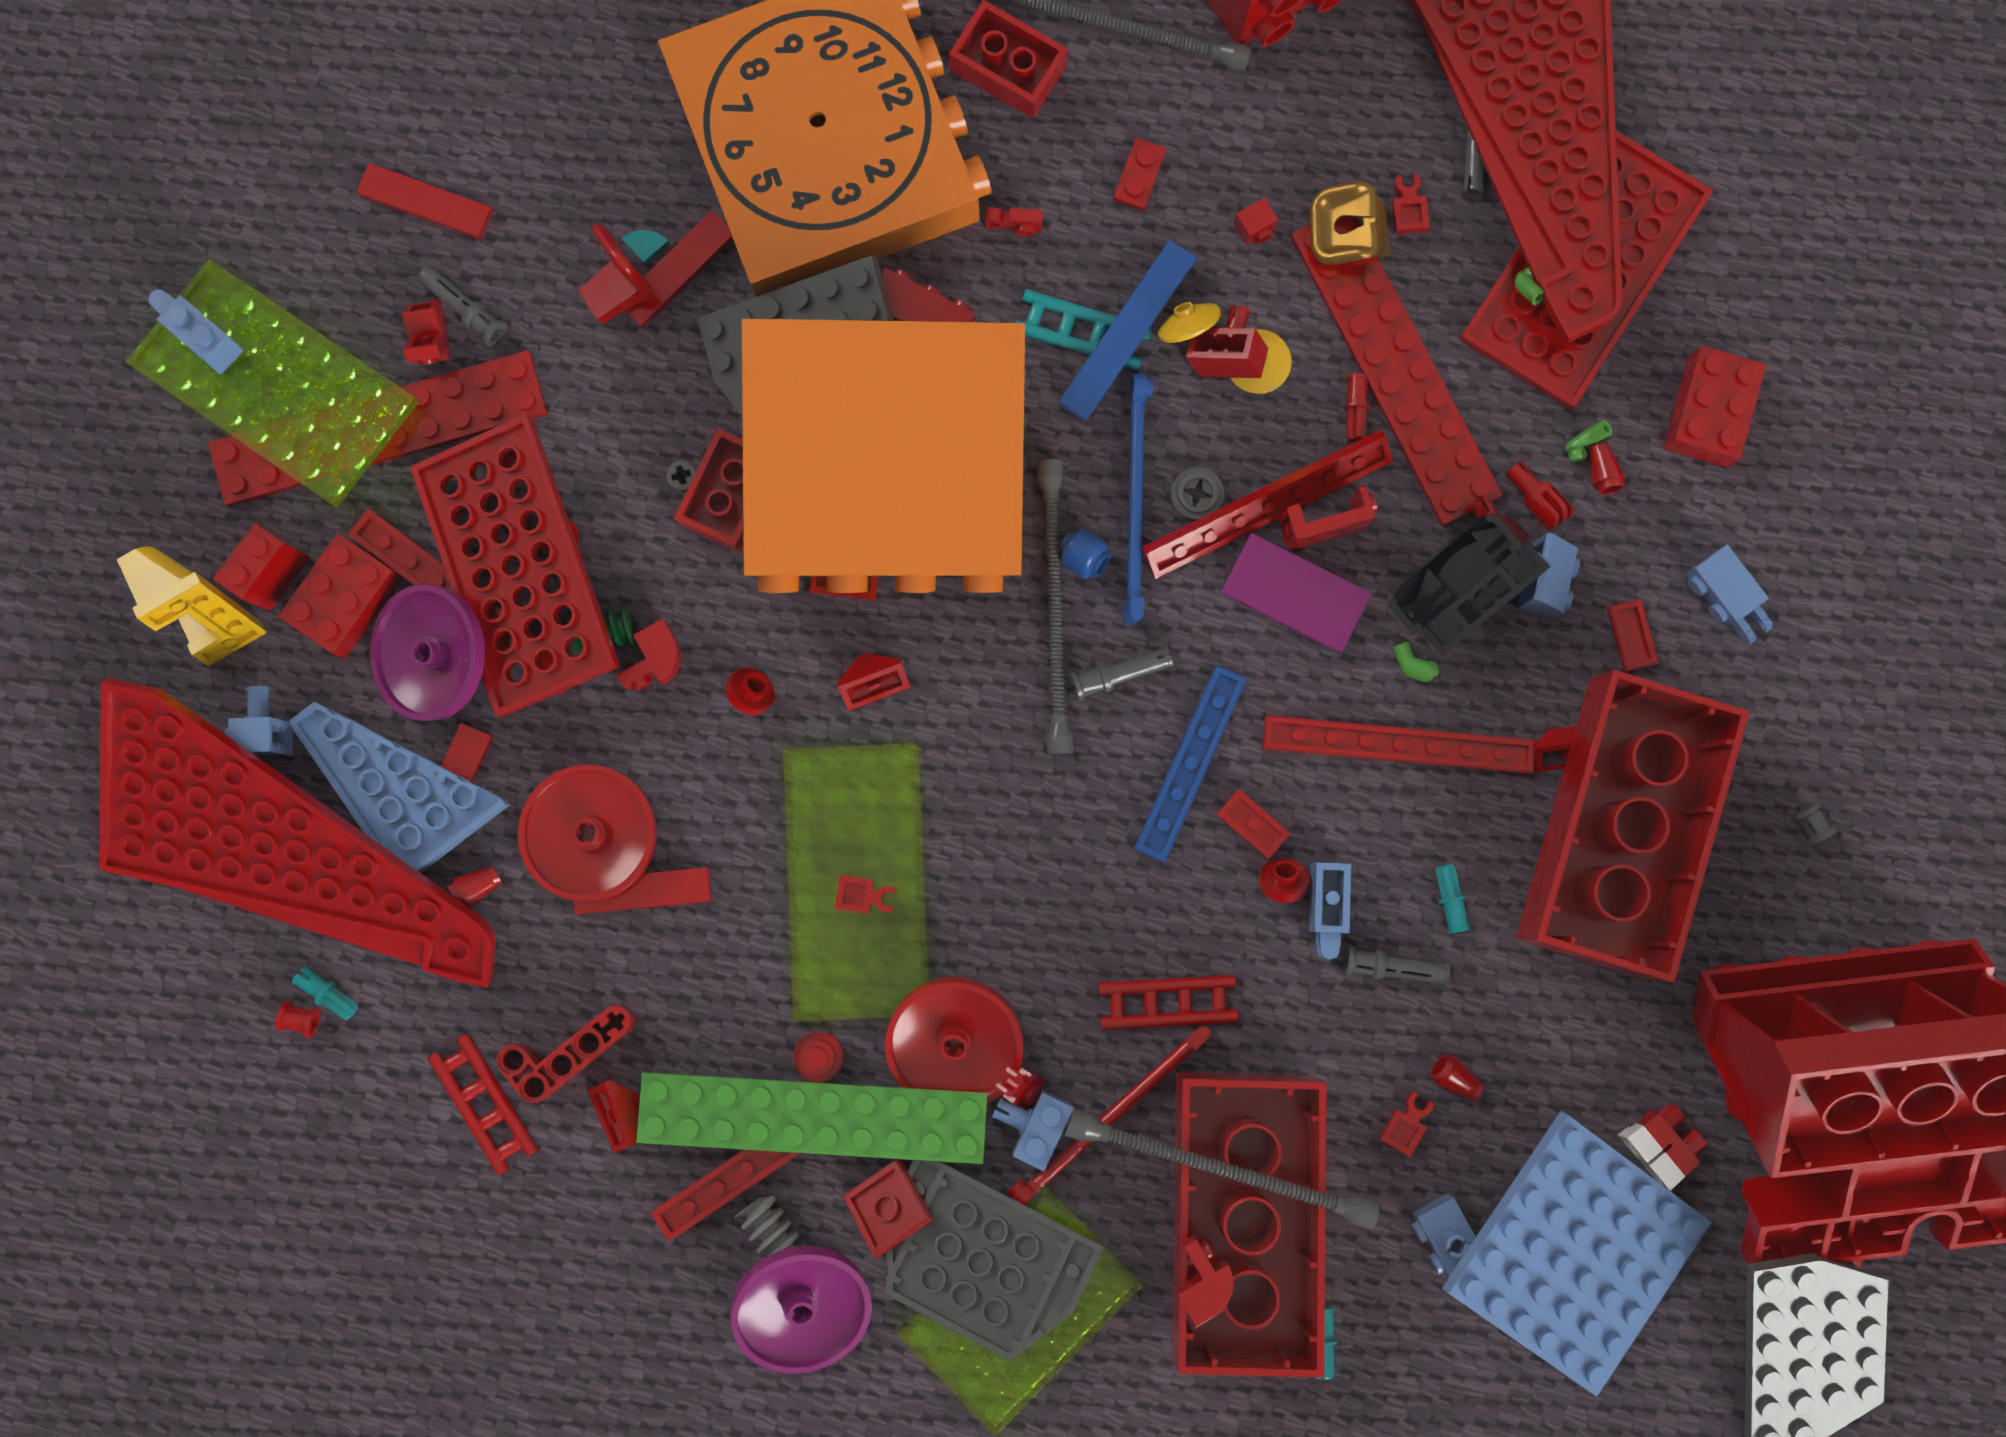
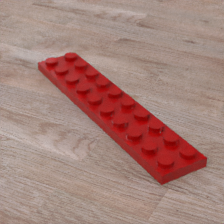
M1356 216L1340 217L1335 224V230L1338 234H1347L1361 227ZM1310 225L1291 233L1290 238L1360 372L1369 376L1368 387L1441 527L1472 512L1473 510L1470 508L1469 503L1473 500L1477 502V498L1482 495L1489 494L1491 501L1501 498L1503 496L1377 255L1369 259L1337 265H1326L1319 262L1312 253Z
M529 350L214 440L208 442L224 505L231 507L473 437L523 414L531 415L535 419L548 415L532 354Z

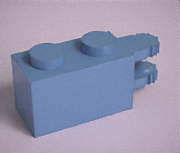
M162 289L150 292L148 303L160 313L156 320L220 375L244 351L181 295L174 299Z
M1728 544L1710 554L1685 573L1689 578L1688 585L1697 596H1703L1710 605L1708 610L1713 619L1718 623H1724L1726 627L1730 625L1745 644L1750 645L1756 641L1755 633L1744 620L1746 615L1751 618L1761 631L1767 633L1772 629V621L1760 606L1769 597Z
M1310 863L1308 932H1316V953L1318 957H1322L1325 960L1337 958L1340 951L1339 947L1341 946V933H1349L1351 864Z

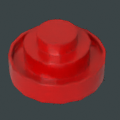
M739 668L732 673L725 684V693L729 702L743 714L751 716L761 715L769 709L775 699V689L772 682L765 674L754 668Z
M1288 858L1269 860L1260 870L1259 888L1264 895L1272 900L1292 903L1302 899L1307 894L1310 883L1309 872L1302 864Z
M814 1031L806 1034L797 1042L793 1051V1063L796 1071L802 1078L810 1082L830 1080L840 1071L844 1062V1051L841 1043L834 1035L825 1031Z

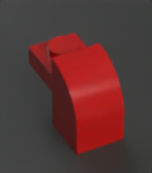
M441 299L408 304L402 313L409 341L403 349L407 363L415 361L416 365H426L449 360L451 352L446 317Z
M661 619L633 635L646 659L616 675L622 687L627 690L633 688L636 692L648 687L653 683L651 679L653 676H656L661 684L666 685L675 677L680 668L682 659L680 644L669 624L664 619Z
M1194 1234L1181 1242L1199 1274L1175 1287V1290L1197 1328L1218 1315L1227 1306L1233 1292V1276L1225 1259L1211 1265L1210 1262L1214 1261L1216 1257L1206 1240L1204 1239L1198 1243Z

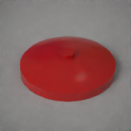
M598 765L572 766L546 778L534 789L527 799L518 824L519 851L530 875L549 892L568 900L580 902L605 900L631 887L648 867L655 850L657 838L654 811L645 793L627 776L613 769Z
M960 977L932 980L909 992L895 1008L890 1018L885 1038L886 1060L894 1079L900 1087L987 1092V1104L1003 1094L996 1088V1084H1004L1008 1080L1009 1073L1005 1071L1007 1067H1013L1019 1071L1024 1048L1020 1021L1008 1001L993 988L981 982Z

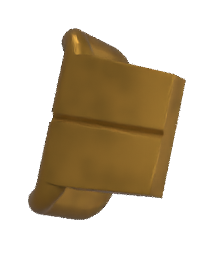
M1363 181L1340 184L1321 190L1313 198L1309 210L1311 250L1319 262L1326 265H1337L1369 259L1375 255L1378 257L1390 256L1388 211L1372 185ZM1340 217H1363L1364 225L1347 234H1338L1335 230V224Z

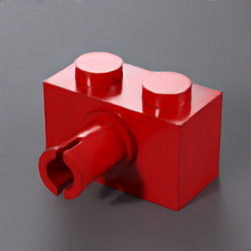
M1238 305L1236 312V306H1230L1225 328H1210L1190 339L1186 359L1200 377H1262L1269 348L1255 328H1246L1248 317L1250 316V310L1247 307Z

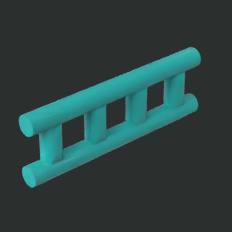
M1026 289L1022 301L1032 305L1026 322L1016 319L1015 323H1025V336L1090 356L1116 316ZM1044 308L1063 314L1057 332L1039 326ZM1076 318L1094 323L1089 342L1070 336ZM1152 327L1143 339L1149 340ZM1132 355L1124 367L1139 371L1142 358Z

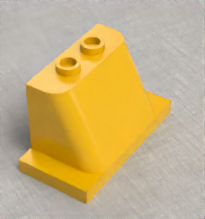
M140 547L117 559L137 603L132 608L137 619L154 631H158L179 619L189 641L187 646L191 655L208 667L267 633L259 619L199 574L190 571L154 547Z

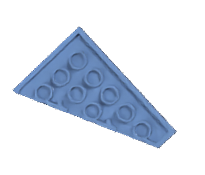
M314 701L288 721L362 831L420 873L510 806L506 799L322 703Z

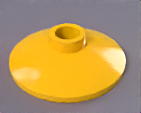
M1192 302L1182 303L1175 307L1174 314L1161 324L1158 329V336L1161 341L1166 343H1176L1194 338L1218 322L1222 314L1221 309L1214 303L1194 305Z
M1256 329L1269 348L1262 377L1231 378V380L1246 392L1264 394L1277 389L1285 382L1290 373L1292 361L1288 346L1278 335L1267 330Z

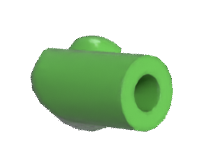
M1529 267L1524 272L1520 271L1515 278L1517 291L1533 305L1541 303L1544 291L1535 283Z
M1601 421L1585 429L1570 440L1565 447V453H1568L1569 461L1576 463L1584 460L1587 457L1585 448L1611 436V425L1607 421Z
M1408 641L1393 647L1400 668L1406 677L1421 682H1429L1439 674L1437 663L1414 657Z

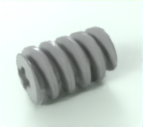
M762 1196L734 1215V1218L747 1217L741 1226L742 1230L754 1228L755 1231L750 1236L749 1241H762L756 1250L758 1254L769 1251L771 1255L784 1249L806 1246L803 1242L793 1244L799 1236L797 1231L786 1233V1230L791 1225L790 1219L778 1221L784 1211L782 1207L770 1209L776 1201L775 1196L765 1198Z

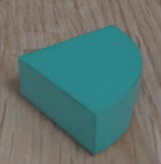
M649 230L634 231L622 238L623 242L644 265L670 244L665 237Z

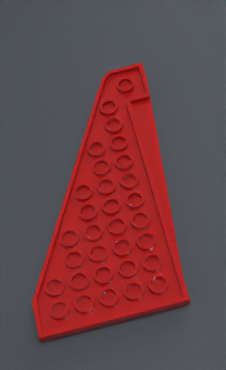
M1409 0L1424 26L1534 281L1544 291L1543 301L1565 344L1607 325L1617 314L1622 304L1610 0Z
M109 677L101 681L99 870L179 888L420 965L423 971L451 980L486 988L490 985L493 977L496 939L491 926L483 917L164 690Z

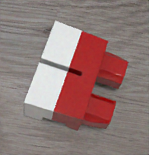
M1669 1103L1657 1112L1649 1110L1643 1115L1642 1119L1633 1126L1624 1129L1618 1136L1634 1156L1641 1160L1640 1163L1649 1174L1665 1188L1672 1190L1701 1163L1697 1156L1708 1143L1700 1133L1692 1128L1681 1138L1678 1136L1674 1129L1686 1117L1676 1105Z

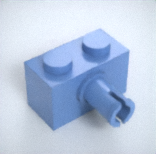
M246 687L247 717L228 718V727L225 729L224 734L258 758L293 757L292 727L287 721L269 717L270 687Z
M1043 1089L1033 1109L1030 1108L1029 1111L1001 1097L997 1107L1009 1112V1114L995 1108L991 1118L1019 1130L1018 1134H1020V1137L1012 1151V1156L1044 1171L1072 1113L1073 1104Z
M1446 1193L1412 1212L1411 1214L1416 1222L1411 1224V1227L1421 1243L1427 1241L1433 1253L1428 1255V1258L1437 1274L1439 1275L1444 1272L1445 1276L1449 1278L1476 1237L1455 1198Z

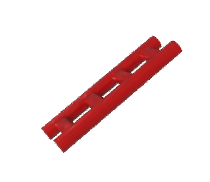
M1235 975L1098 983L1099 996H1110L1111 1016L1100 1017L1101 1031L1238 1023L1237 1009L1226 1008L1225 989L1236 988ZM1212 990L1213 1010L1192 1011L1191 991ZM1178 992L1179 1012L1158 1013L1157 993ZM1144 994L1145 1014L1124 1015L1123 995Z
M467 1033L456 1040L461 1050L445 1060L440 1052L431 1055L427 1060L494 1171L499 1176L510 1169L505 1161L506 1158L520 1149H523L526 1156L529 1157L538 1151L539 1148L471 1036ZM469 1061L479 1079L462 1089L452 1071ZM487 1090L497 1108L479 1118L469 1101ZM505 1120L515 1137L497 1148L487 1130L500 1121Z

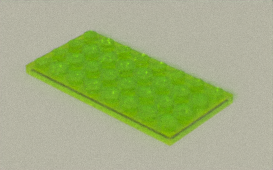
M208 259L180 295L244 351L220 375L158 321L127 359L126 363L337 508L419 401L395 383Z
M919 743L783 749L793 1022L891 1017L897 1005L909 992L929 982ZM839 875L873 879V890H879L884 886L896 888L897 893L888 892L882 897L883 904L895 907L894 911L883 912L874 904H871L869 914L834 909Z

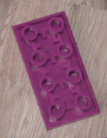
M1251 533L1220 594L1341 654L1372 593Z

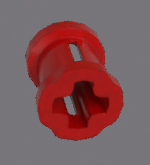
M285 1000L277 1012L275 1029L278 1031L289 1029L301 1032L305 1038L311 1039L317 1031L321 1010L319 1008H312L311 1010L294 1006L292 1001Z

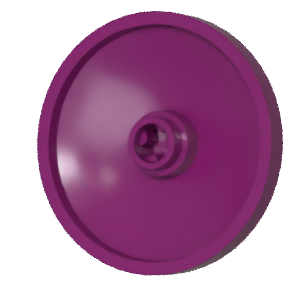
M414 585L395 594L385 604L377 617L370 642L371 670L376 686L384 700L392 709L404 717L419 721H433L454 715L472 698L483 673L485 644L479 620L471 606L458 593L438 585Z
M792 1247L765 1257L751 1267L742 1277L735 1288L731 1300V1328L740 1350L759 1366L781 1373L812 1372L839 1361L856 1347L868 1328L872 1302L868 1284L863 1273L849 1258L836 1251L822 1247Z

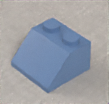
M1546 533L1533 542L1532 545L1551 567L1520 592L1517 609L1557 618L1571 607L1573 591H1569L1572 578H1575L1579 571L1580 559L1576 558L1578 551L1576 546L1555 534Z

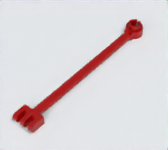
M1205 1026L1197 1028L1098 1119L1105 1124L1113 1125L1194 1050L1200 1047L1210 1037V1030ZM1075 1139L1046 1166L1044 1171L1041 1170L1027 1183L1021 1178L1007 1191L1011 1198L1025 1205L1094 1141H1079Z

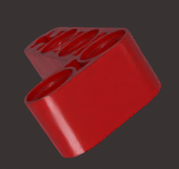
M627 1005L611 1006L542 1061L529 1045L514 1043L500 1050L497 1056V1066L524 1101L538 1103L552 1096L629 1034L635 1027L636 1014ZM613 1014H623L625 1018L621 1023L624 1027L618 1026L608 1032L603 1029L614 1022L615 1017ZM588 1033L596 1035L599 1040V1046L595 1052L589 1051L584 1044ZM513 1050L519 1051L523 1056V1063L520 1068L514 1067L510 1062V1054ZM561 1055H565L571 1060L572 1067L568 1073H563L558 1068L557 1061ZM534 1077L540 1078L544 1083V1091L541 1095H537L531 1090L530 1083Z

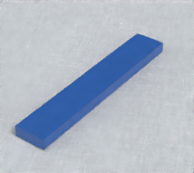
M1171 240L1167 242L1059 400L1060 406L1083 421H1088L1195 264L1196 256Z
M1215 666L1136 842L1135 850L1163 863L1166 862L1247 678L1221 666Z

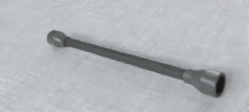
M1011 0V2L1023 3L1024 6L1026 4L1028 7L1031 5V8L1035 7V9L1039 8V10L1043 9V11L1047 10V12L1063 14L1064 17L1067 15L1068 18L1071 16L1072 19L1075 17V20L1079 19V21L1083 20V22L1087 21V23L1103 25L1104 28L1107 26L1108 29L1111 27L1112 30L1115 28L1119 32L1123 31V33L1127 32V34L1131 33V35L1147 37L1148 40L1151 38L1152 41L1155 39L1156 42L1159 40L1163 44L1167 43V45L1183 47L1185 50L1187 48L1188 51L1207 54L1211 59L1218 60L1227 68L1245 73L1252 49L1251 46L1237 42L1226 44L1214 42V44H1209V42H1201L1200 39L1198 41L1196 38L1193 40L1192 37L1189 39V36L1185 37V35L1181 36V34L1177 35V33L1161 31L1160 28L1157 30L1156 27L1153 29L1152 26L1149 28L1148 25L1145 27V24L1141 25V23L1137 24V22L1121 20L1119 17L1117 19L1116 16L1113 18L1112 15L1109 17L1108 14L1097 13V11L1093 12V10L1089 11V9L1085 10V8L1081 9L1079 6L1061 3L1060 1L1057 2L1056 0Z
M1045 459L1037 461L1036 466L1037 481L1042 490L1043 501L1046 503L1045 520L1047 521H1045V532L1047 533L1046 554H1048L1046 558H1048L1047 575H1049L1047 576V579H1049L1047 587L1049 588L1048 609H1050L1048 613H1050L1049 626H1051L1049 627V630H1051L1049 632V638L1051 639L1049 642L1051 643L1050 656H1052L1050 657V660H1052L1050 661V664H1052L1050 668L1052 669L1051 677H1053L1051 678V686H1053L1051 687V690H1053L1051 694H1053L1052 703H1054L1052 704L1054 708H1052L1051 725L1046 738L1047 755L1074 754L1073 736L1067 724L1065 708H1063L1065 707V699H1063L1065 698V695H1063L1065 693L1063 691L1064 682H1062L1064 681V678H1062L1064 677V670L1062 669L1064 668V665H1062L1064 662L1062 661L1063 652H1061L1063 651V648H1061L1063 647V640L1061 639L1063 637L1061 635L1062 618H1060L1062 617V614H1060L1062 610L1061 601H1059L1061 600V584H1059L1061 582L1059 580L1060 567H1058L1060 566V563H1058L1060 562L1059 546H1057L1059 545V530L1057 529L1058 508L1056 507H1058V504L1056 503L1059 500V489L1063 480V461Z
M1075 1108L1072 1110L1066 1130V1137L1079 1141L1117 1142V1145L1121 1143V1146L1125 1145L1127 1148L1130 1146L1131 1149H1139L1140 1152L1143 1150L1144 1153L1148 1152V1154L1152 1153L1153 1156L1165 1157L1166 1160L1170 1158V1161L1174 1160L1176 1163L1179 1161V1164L1183 1163V1165H1188L1189 1167L1192 1165L1193 1168H1201L1202 1171L1214 1172L1215 1175H1223L1225 1178L1228 1176V1179L1232 1178V1180H1237L1238 1182L1241 1180L1242 1183H1250L1251 1186H1259V1188L1264 1190H1272L1274 1193H1281V1195H1286L1287 1197L1299 1198L1300 1201H1308L1310 1204H1317V1206L1323 1208L1326 1206V1209L1330 1208L1333 1213L1342 1215L1354 1225L1373 1230L1377 1223L1380 1212V1202L1362 1196H1328L1327 1193H1319L1317 1190H1310V1188L1304 1186L1301 1188L1300 1185H1292L1291 1182H1283V1180L1279 1181L1278 1178H1270L1268 1175H1261V1173H1256L1255 1171L1252 1173V1170H1243L1242 1167L1230 1166L1229 1163H1221L1219 1160L1208 1159L1206 1156L1203 1158V1155H1194L1193 1152H1185L1184 1149L1181 1151L1180 1148H1172L1170 1145L1159 1144L1157 1141L1154 1143V1140H1145L1144 1137L1141 1139V1136L1137 1137L1135 1134L1132 1136L1131 1133H1123L1122 1130L1119 1132L1118 1129L1114 1130L1112 1125L1101 1122L1091 1113Z

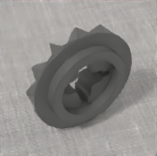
M1202 467L1184 470L1175 478L1171 487V502L1178 514H1182L1189 520H1198L1218 510L1224 500V487L1221 480L1214 472ZM1199 481H1202V493L1211 498H1200L1196 507H1194V502H1192L1193 496L1184 491L1194 490Z

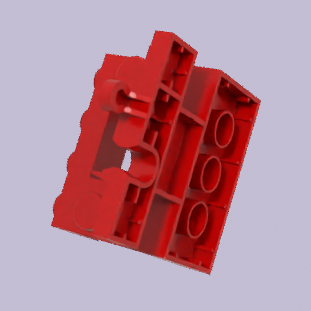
M1976 938L1947 942L1931 939L1913 946L1880 950L1858 948L1846 954L1813 958L1790 956L1779 962L1746 966L1722 964L1711 970L1699 971L1692 1022L1726 1088L1724 1094L1726 1109L1733 1117L1743 1122L1769 1175L1749 1178L1742 1184L1741 1193L1749 1209L1741 1246V1253L1746 1264L1817 1253L1820 1257L1827 1258L1828 1260L1841 1264L1847 1262L1860 1268L1863 1260L1907 1255L1913 1230L1921 1221L1929 1218V1229L1935 1240L1948 1250L2006 1243V983L1993 976L1995 966Z

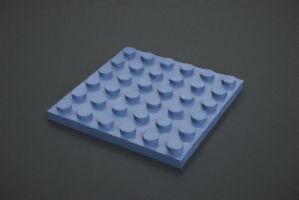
M1560 1111L1442 1289L1586 1390L1598 1396L1712 1222L1572 1117Z

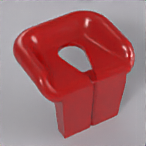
M596 223L592 226V233L610 257V262L583 285L578 292L597 320L604 324L636 303L646 302L650 297L651 287L623 254L621 244L603 224Z

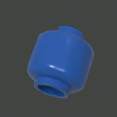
M1086 529L1078 530L1074 534L1068 533L1059 547V550L1062 551V565L1084 579L1100 576L1111 559V555L1108 553L1109 546L1107 542Z

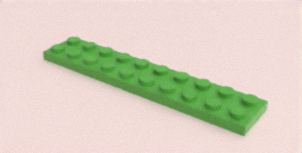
M643 1072L636 1143L983 1164L987 1092Z

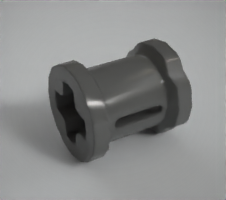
M676 461L668 467L666 479L675 492L685 496L696 470L687 461ZM686 472L689 477L686 478L687 483L682 485L679 480L682 477L681 474Z
M1819 801L1809 804L1791 815L1793 821H1798L1807 834L1809 846L1826 840L1838 831L1835 826H1830L1821 812L1820 808L1822 805Z

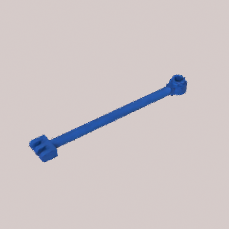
M1132 374L1130 378V387L1134 386L1133 393L1129 392L1131 435L1127 600L1124 601L1123 621L1127 625L1135 624L1144 615V597H1140L1144 404L1146 403V398H1151L1153 393V379L1147 378L1145 374Z

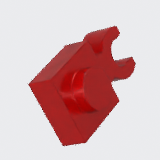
M1419 174L1413 175L1412 187H1405L1402 184L1401 175H1397L1394 181V191L1400 196V198H1393L1391 202L1394 235L1427 232L1430 228L1427 196H1417L1416 193L1421 185Z
M999 208L986 209V228L988 229L1009 228V231H1015V234L1021 237H1032L1035 233L1042 232L1043 210L1010 208V211H1004Z
M839 875L834 909L869 914L870 906L874 904L883 912H893L895 907L884 905L882 897L888 892L897 893V889L891 886H884L879 890H873V879Z
M1007 1067L1005 1071L1009 1073L1008 1080L1004 1084L997 1083L996 1088L1012 1104L1028 1110L1030 1105L1038 1100L1041 1088L1046 1081L1023 1067L1019 1071L1013 1067Z
M1415 1091L1409 1092L1406 1096L1405 1112L1403 1113L1395 1108L1378 1137L1410 1158L1428 1128L1419 1123L1422 1117L1429 1115L1434 1108V1103L1427 1100L1423 1108L1417 1109L1414 1101L1418 1093Z

